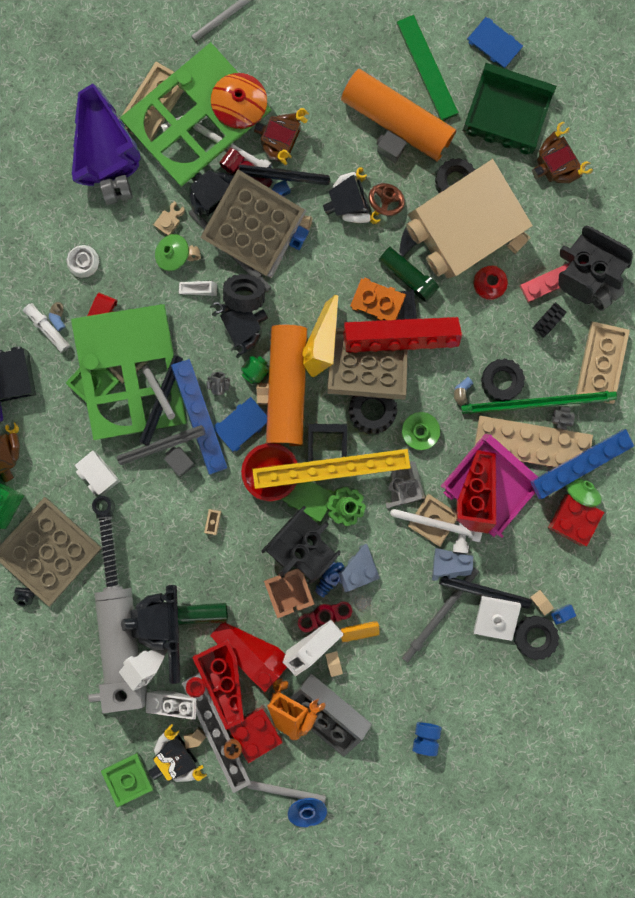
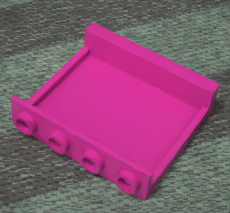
M484 434L440 487L445 490L443 494L450 500L454 498L457 501L476 451L496 453V525L489 534L493 537L497 535L503 538L504 536L501 533L535 494L530 481L538 476L492 435Z

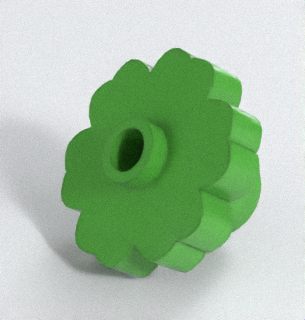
M348 487L335 489L334 495L328 496V502L326 503L327 509L330 510L328 513L329 518L334 523L339 524L342 522L345 526L356 524L357 517H363L366 508L365 504L361 503L363 495L358 490H350Z

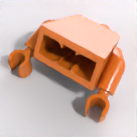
M281 678L273 683L275 693L272 694L271 702L267 707L275 727L288 735L291 740H298L311 730L317 718V712L325 708V703L320 704L318 707L317 702L319 699L312 701L309 705L311 712H309L308 708L281 693L282 690L288 688V681L282 682Z

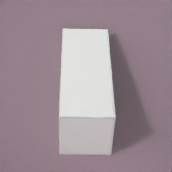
M213 281L179 282V294L217 296V284Z

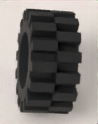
M555 302L532 329L544 338L565 316L567 311Z

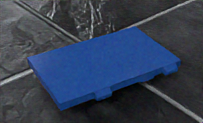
M487 17L483 19L467 38L470 45L476 46V48L490 57L493 63L496 62L504 69L523 47L511 34L506 33L493 23V20Z
M252 397L242 405L239 404L236 407L237 409L222 422L214 425L215 432L232 452H237L244 442L256 432L259 433L262 427L267 424V415Z

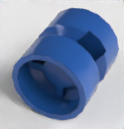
M417 722L415 729L417 738L414 739L412 751L422 755L437 756L439 749L437 740L440 739L442 727L435 724Z

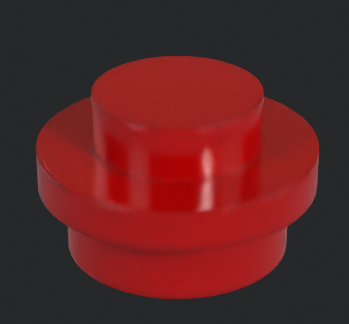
M193 677L187 681L186 692L189 696L197 698L205 692L206 685L201 678Z

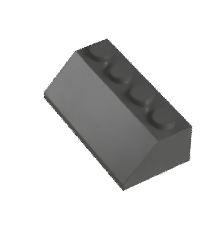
M312 674L303 681L290 698L308 708L309 712H311L309 705L312 701L319 699L317 702L318 707L320 704L325 703V708L317 712V718L311 730L343 757L363 740L372 725L364 716L359 714Z

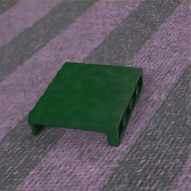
M485 63L462 131L471 137H482L489 143L494 141L501 143L504 148L510 149L513 147L519 149V152L522 154H533L557 86Z

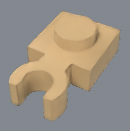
M175 201L170 205V212L168 213L164 210L154 223V227L167 236L171 235L179 225L180 220L177 217L182 216L185 212L184 207L180 211L174 210L177 206Z

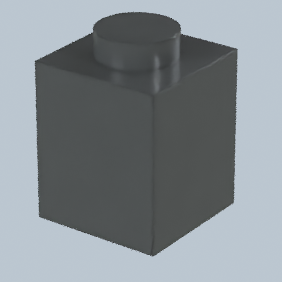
M388 130L385 135L379 137L376 143L378 145L377 152L396 164L406 149L407 142Z
M174 446L166 452L165 461L180 477L195 466V463L179 446L177 448Z

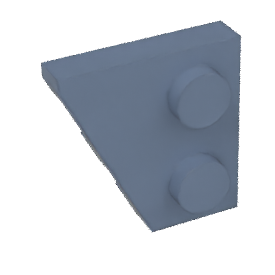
M367 544L361 545L356 555L352 556L347 566L343 567L339 572L345 592L380 579Z
M435 548L432 571L433 581H437L442 576L455 578L457 576L471 575L473 570L472 555Z

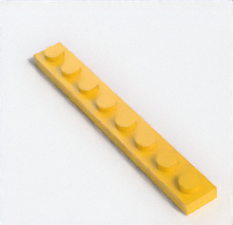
M408 449L258 468L253 469L255 489L404 470L410 469Z

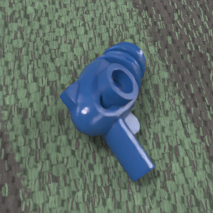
M333 562L320 579L321 582L318 583L319 585L315 589L318 595L325 597L330 592V589H333V586L342 583L339 572L344 567L343 563Z

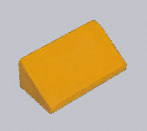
M377 621L340 628L343 633L341 637L342 642L380 635L379 623Z

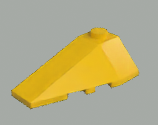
M334 295L325 303L303 349V365L311 377L317 376L333 365L338 295Z

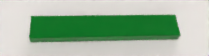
M411 15L397 21L398 29L439 119L445 121L457 116L459 112L415 16Z

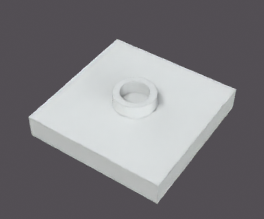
M482 596L474 626V634L512 641L521 604Z

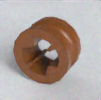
M235 739L228 740L224 745L225 756L229 759H236L240 756L242 750L240 742ZM232 744H235L236 748H238V751H234L233 754H229L230 750L227 751V747H231Z

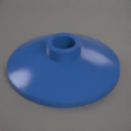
M315 798L300 799L294 802L288 809L289 821L299 827L315 826L321 823L327 815L326 805L321 800Z

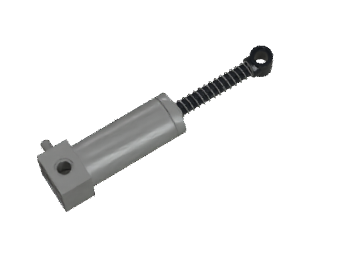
M98 496L92 502V509L96 513V519H99L98 523H100V538L102 541L100 543L103 550V569H105L104 574L106 577L104 579H106L105 584L107 587L103 589V592H96L94 595L104 682L99 685L100 693L90 694L88 700L90 703L101 701L103 714L143 708L146 705L147 685L132 691L119 673L124 666L123 662L127 658L139 655L137 638L132 637V630L123 631L121 627L122 619L131 618V609H134L133 598L131 597L132 589H123L122 586H119V579H117L118 569L116 568L115 543H113L114 533H112L113 528L111 525L113 524L111 519L115 503L109 497ZM102 501H106L108 504L105 511H101L99 508ZM122 690L126 692L127 697L122 695Z

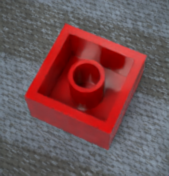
M565 494L548 529L580 546L587 547L605 512L596 507L582 505L573 499L570 494Z
M264 705L244 716L243 722L229 728L233 738L240 742L241 752L248 764L283 743V737L275 727Z

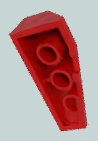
M476 451L458 497L457 521L469 531L489 533L496 525V453Z
M226 622L221 623L210 635L217 644L229 640L237 657L238 666L264 692L287 668L283 663L285 653L279 647Z
M226 640L194 655L192 658L227 730L243 722L244 715L237 657L229 640Z

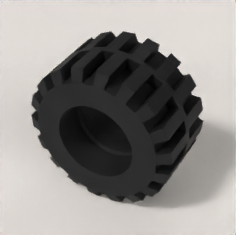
M352 396L348 409L350 421L360 432H365L368 435L383 433L395 420L397 402L390 398ZM375 399L383 405L384 414L379 420L371 421L363 416L361 408L365 401Z

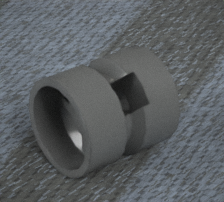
M126 175L115 177V181L111 179L100 181L102 194L107 205L117 203L118 199L122 201L133 199Z
M604 282L593 296L592 303L598 310L604 311L612 304V301H616L624 294L623 286L618 290Z

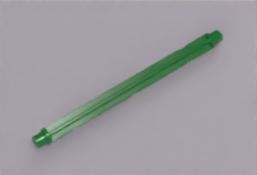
M605 391L479 404L469 403V405L461 406L462 414L472 415L474 413L609 402V400H617V392Z

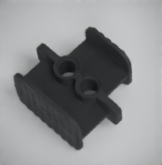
M586 225L582 228V234L571 248L562 246L560 249V257L569 262L570 265L565 271L560 272L558 285L563 292L578 299V301L584 304H591L593 296L604 282L618 290L621 289L624 282L621 275L626 268L631 266L633 252L626 245L621 244V242Z
M303 506L280 529L261 553L267 552L283 567L278 573L281 577L293 566H296L309 579L308 584L310 585L325 573L341 552L338 550L335 553L321 540L320 534L327 528L329 523L325 521L319 526L304 512L306 507ZM307 538L312 541L313 546L308 544ZM295 552L301 555V559L295 556Z

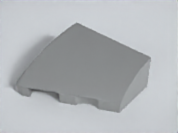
M410 461V469L392 471V482L389 485L392 503L386 502V508L425 499L416 462Z

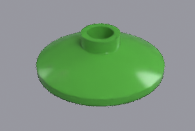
M177 234L164 237L158 243L155 250L156 263L166 271L179 269L186 262L189 255L187 241Z
M413 413L403 423L402 436L406 444L411 448L426 450L434 446L438 441L440 426L436 418L429 413ZM422 428L424 434L418 435L417 429Z
M578 478L566 485L568 493L580 504L588 507H597L601 503V495L591 482Z

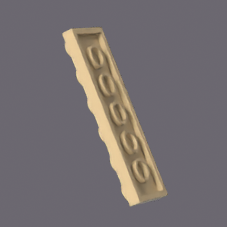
M479 416L475 445L484 434H490L521 462L557 467L591 448L593 435Z

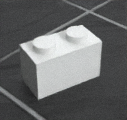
M91 451L75 464L78 469L76 473L82 480L86 479L90 484L88 488L94 495L103 496L120 482L95 451Z

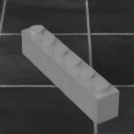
M200 673L182 681L185 691L187 681L193 677L201 678ZM206 688L203 695L197 697L196 715L230 788L235 793L250 785L251 782L240 758L229 759L224 754V745L230 740V737ZM233 744L231 747H227V751L230 750L229 754H233L236 751Z

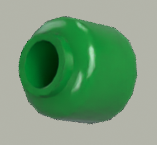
M255 356L249 357L241 367L242 377L251 384H259L269 373V369L266 366L268 362L261 356L258 358Z

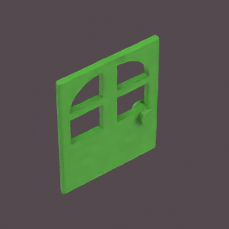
M211 42L120 117L125 126L180 187L253 127L244 129L228 127L221 123L213 113L211 93L214 86L224 76L238 72ZM176 85L196 104L179 120H176L159 101ZM237 93L235 96L241 97L242 94ZM268 105L262 118L272 111ZM151 106L170 125L166 131L152 142L144 128V119ZM206 116L225 136L207 152L188 133L192 127ZM179 138H182L199 159L189 163H180L170 160L162 153Z
M165 304L71 319L93 440L143 432L146 421L141 397L155 395L151 387L139 389L135 363L165 358L168 370L174 352ZM121 366L126 392L95 397L91 371ZM176 380L170 391L172 394L170 406L175 417L168 419L164 413L160 417L156 429L187 424L183 400ZM128 400L132 425L121 426L109 422L101 415L97 405Z

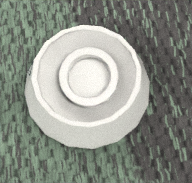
M86 245L73 248L66 260L69 271L81 278L94 274L99 265L98 254L93 248Z

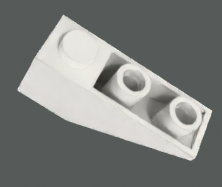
M330 620L288 649L283 663L297 676L319 659L343 636V633Z
M167 648L165 650L152 649L149 652L145 650L137 657L131 656L123 662L124 666L119 673L132 691L149 683L159 669L168 651Z
M164 690L148 692L146 713L196 719L197 698Z

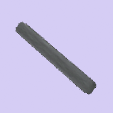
M203 425L118 455L117 460L120 465H124L201 437L206 432Z

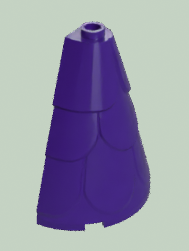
M92 83L79 91L73 145V181L82 185L94 186V183H100V181L107 179L115 181V177L126 175L128 178L139 167L141 156L137 144L126 130L124 123L117 116L115 108L99 87Z

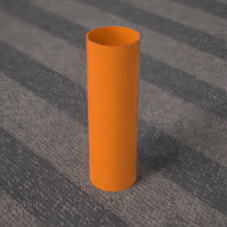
M358 69L352 75L341 97L342 102L437 162L442 157L440 153L444 146L448 148L457 131L361 69Z
M275 325L271 327L266 444L275 443L280 445V443H289V446L303 445L306 368L303 365L304 357L302 354L307 344L308 331L303 326Z

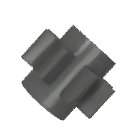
M213 372L211 377L208 376L207 389H211L212 394L223 395L226 390L229 391L230 378H225V373Z
M561 406L559 410H554L552 424H557L556 429L567 430V426H573L575 414L570 412L571 408Z

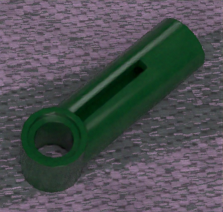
M391 246L385 250L378 260L414 290V293L424 302H427L439 289L436 281L420 272Z
M227 603L178 605V626L228 622Z

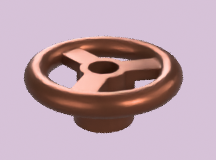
M388 183L377 184L369 192V203L379 214L393 216L400 213L404 208V196L394 185ZM375 193L381 198L382 207L376 204L374 200ZM399 201V205L397 208L393 210H387L388 205H390L391 202Z

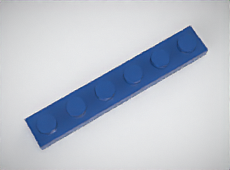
M190 359L172 364L171 368L191 426L195 428L203 425L206 432L205 435L196 438L208 474L226 469L227 465Z
M621 430L530 481L538 499H543L634 447V444L627 430Z

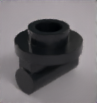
M16 587L13 600L17 605L24 607L32 604L35 594L29 588Z

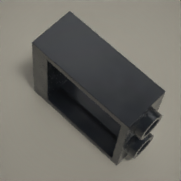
M309 424L308 462L313 461V433L342 434V457H347V424Z

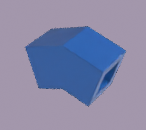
M284 180L276 183L272 188L273 191L282 196L291 193L287 181Z
M298 226L289 245L300 250L309 231Z
M568 604L552 612L551 616L557 625L565 623L575 617L576 614L572 605Z

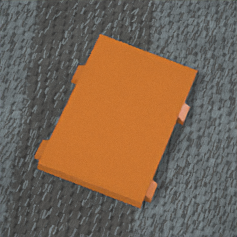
M361 278L350 306L353 310H361L377 316V319L382 321L383 319L396 320L406 294L395 291L393 287L387 288L371 282L368 278Z

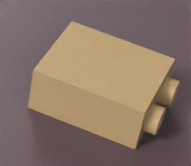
M493 159L407 214L411 222L406 224L412 239L417 244L424 241L430 250L431 255L426 257V260L431 270L438 277L444 274L447 279L459 275L533 226Z

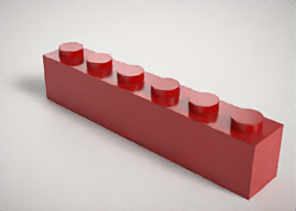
M447 317L344 322L343 337L345 351L358 353L366 351L459 347L462 332L459 318Z

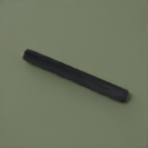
M239 165L238 170L250 177L318 185H329L330 176L324 174L250 165Z
M177 355L173 356L161 385V390L166 399H168L175 381L171 365L183 361V358ZM157 398L139 440L144 445L150 444L163 411Z
M448 576L439 578V585L479 596L517 602L521 604L522 608L530 609L532 600L526 597L457 578H448Z
M167 585L166 592L168 590L175 591L168 593V598H176L172 603L167 602L168 642L171 640L179 642L177 586ZM173 642L170 645L171 649L178 651L170 652L168 650L169 683L178 684L180 683L179 643Z

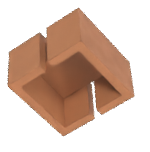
M298 568L288 571L283 578L278 575L264 581L277 618L293 613L295 606H297L299 611L315 604L305 576Z

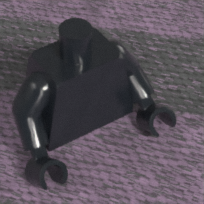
M208 170L203 175L198 172L191 178L194 183L190 186V204L199 220H202L201 216L203 214L209 216L216 210L234 175Z
M219 302L213 303L210 308H215L217 311L213 312L212 316H217L221 313V320L235 344L231 352L233 350L239 352L235 357L239 358L243 353L254 349L262 333L259 323L268 319L264 309L253 314V312L231 310L228 306Z
M168 590L165 594L158 593L146 596L137 603L136 608L131 609V618L122 619V630H132V637L138 638V642L149 649L165 650L167 648L170 652L178 651L172 650L170 647L173 642L179 643L177 640L166 642V640H169L167 602L172 603L176 600V598L169 599L168 593L175 591Z

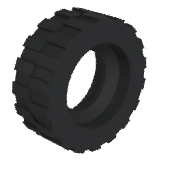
M452 158L449 161H445L439 167L435 178V187L438 193L449 187L447 177L450 173L459 172L465 177L476 169L465 159Z
M249 274L233 275L224 282L223 302L231 310L233 309L237 312H253L258 310L265 301V284L261 279ZM249 291L253 294L244 296L238 295L235 292Z
M506 358L491 362L485 368L481 377V386L484 389V393L489 398L495 399V401H507L516 397L522 391V387L525 384V376L523 375V370L519 367L520 365ZM500 371L509 373L512 378L511 386L504 390L497 388L493 382L494 375Z
M541 616L526 617L523 621L519 622L520 624L515 628L514 642L517 645V649L524 656L534 660H543L546 657L552 656L553 652L555 653L556 647L559 645V635L557 628H555L552 622ZM533 628L542 629L546 635L545 643L540 647H532L527 641V634Z

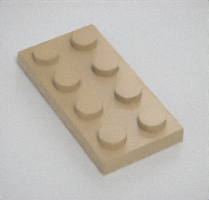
M155 62L122 115L174 72ZM176 85L159 101L171 112L183 90ZM153 106L149 108L144 119L145 132L151 142L165 121ZM126 127V130H127L129 133L133 134V133Z
M591 322L576 394L605 391L617 392L630 330ZM609 400V402H606V401H603V402H604V403H609V404H614V403H615V400Z

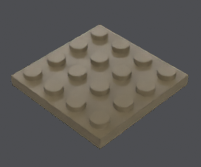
M237 170L200 238L267 276L305 209L242 171Z
M336 328L333 365L329 367L327 393L405 400L408 349L358 353L346 352L343 337L344 328Z
M44 497L0 545V563L50 607L102 549L75 522L47 497Z

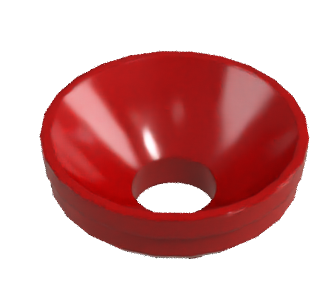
M483 267L474 277V289L484 299H498L507 289V276L499 267ZM490 275L497 277V284H488L487 277Z

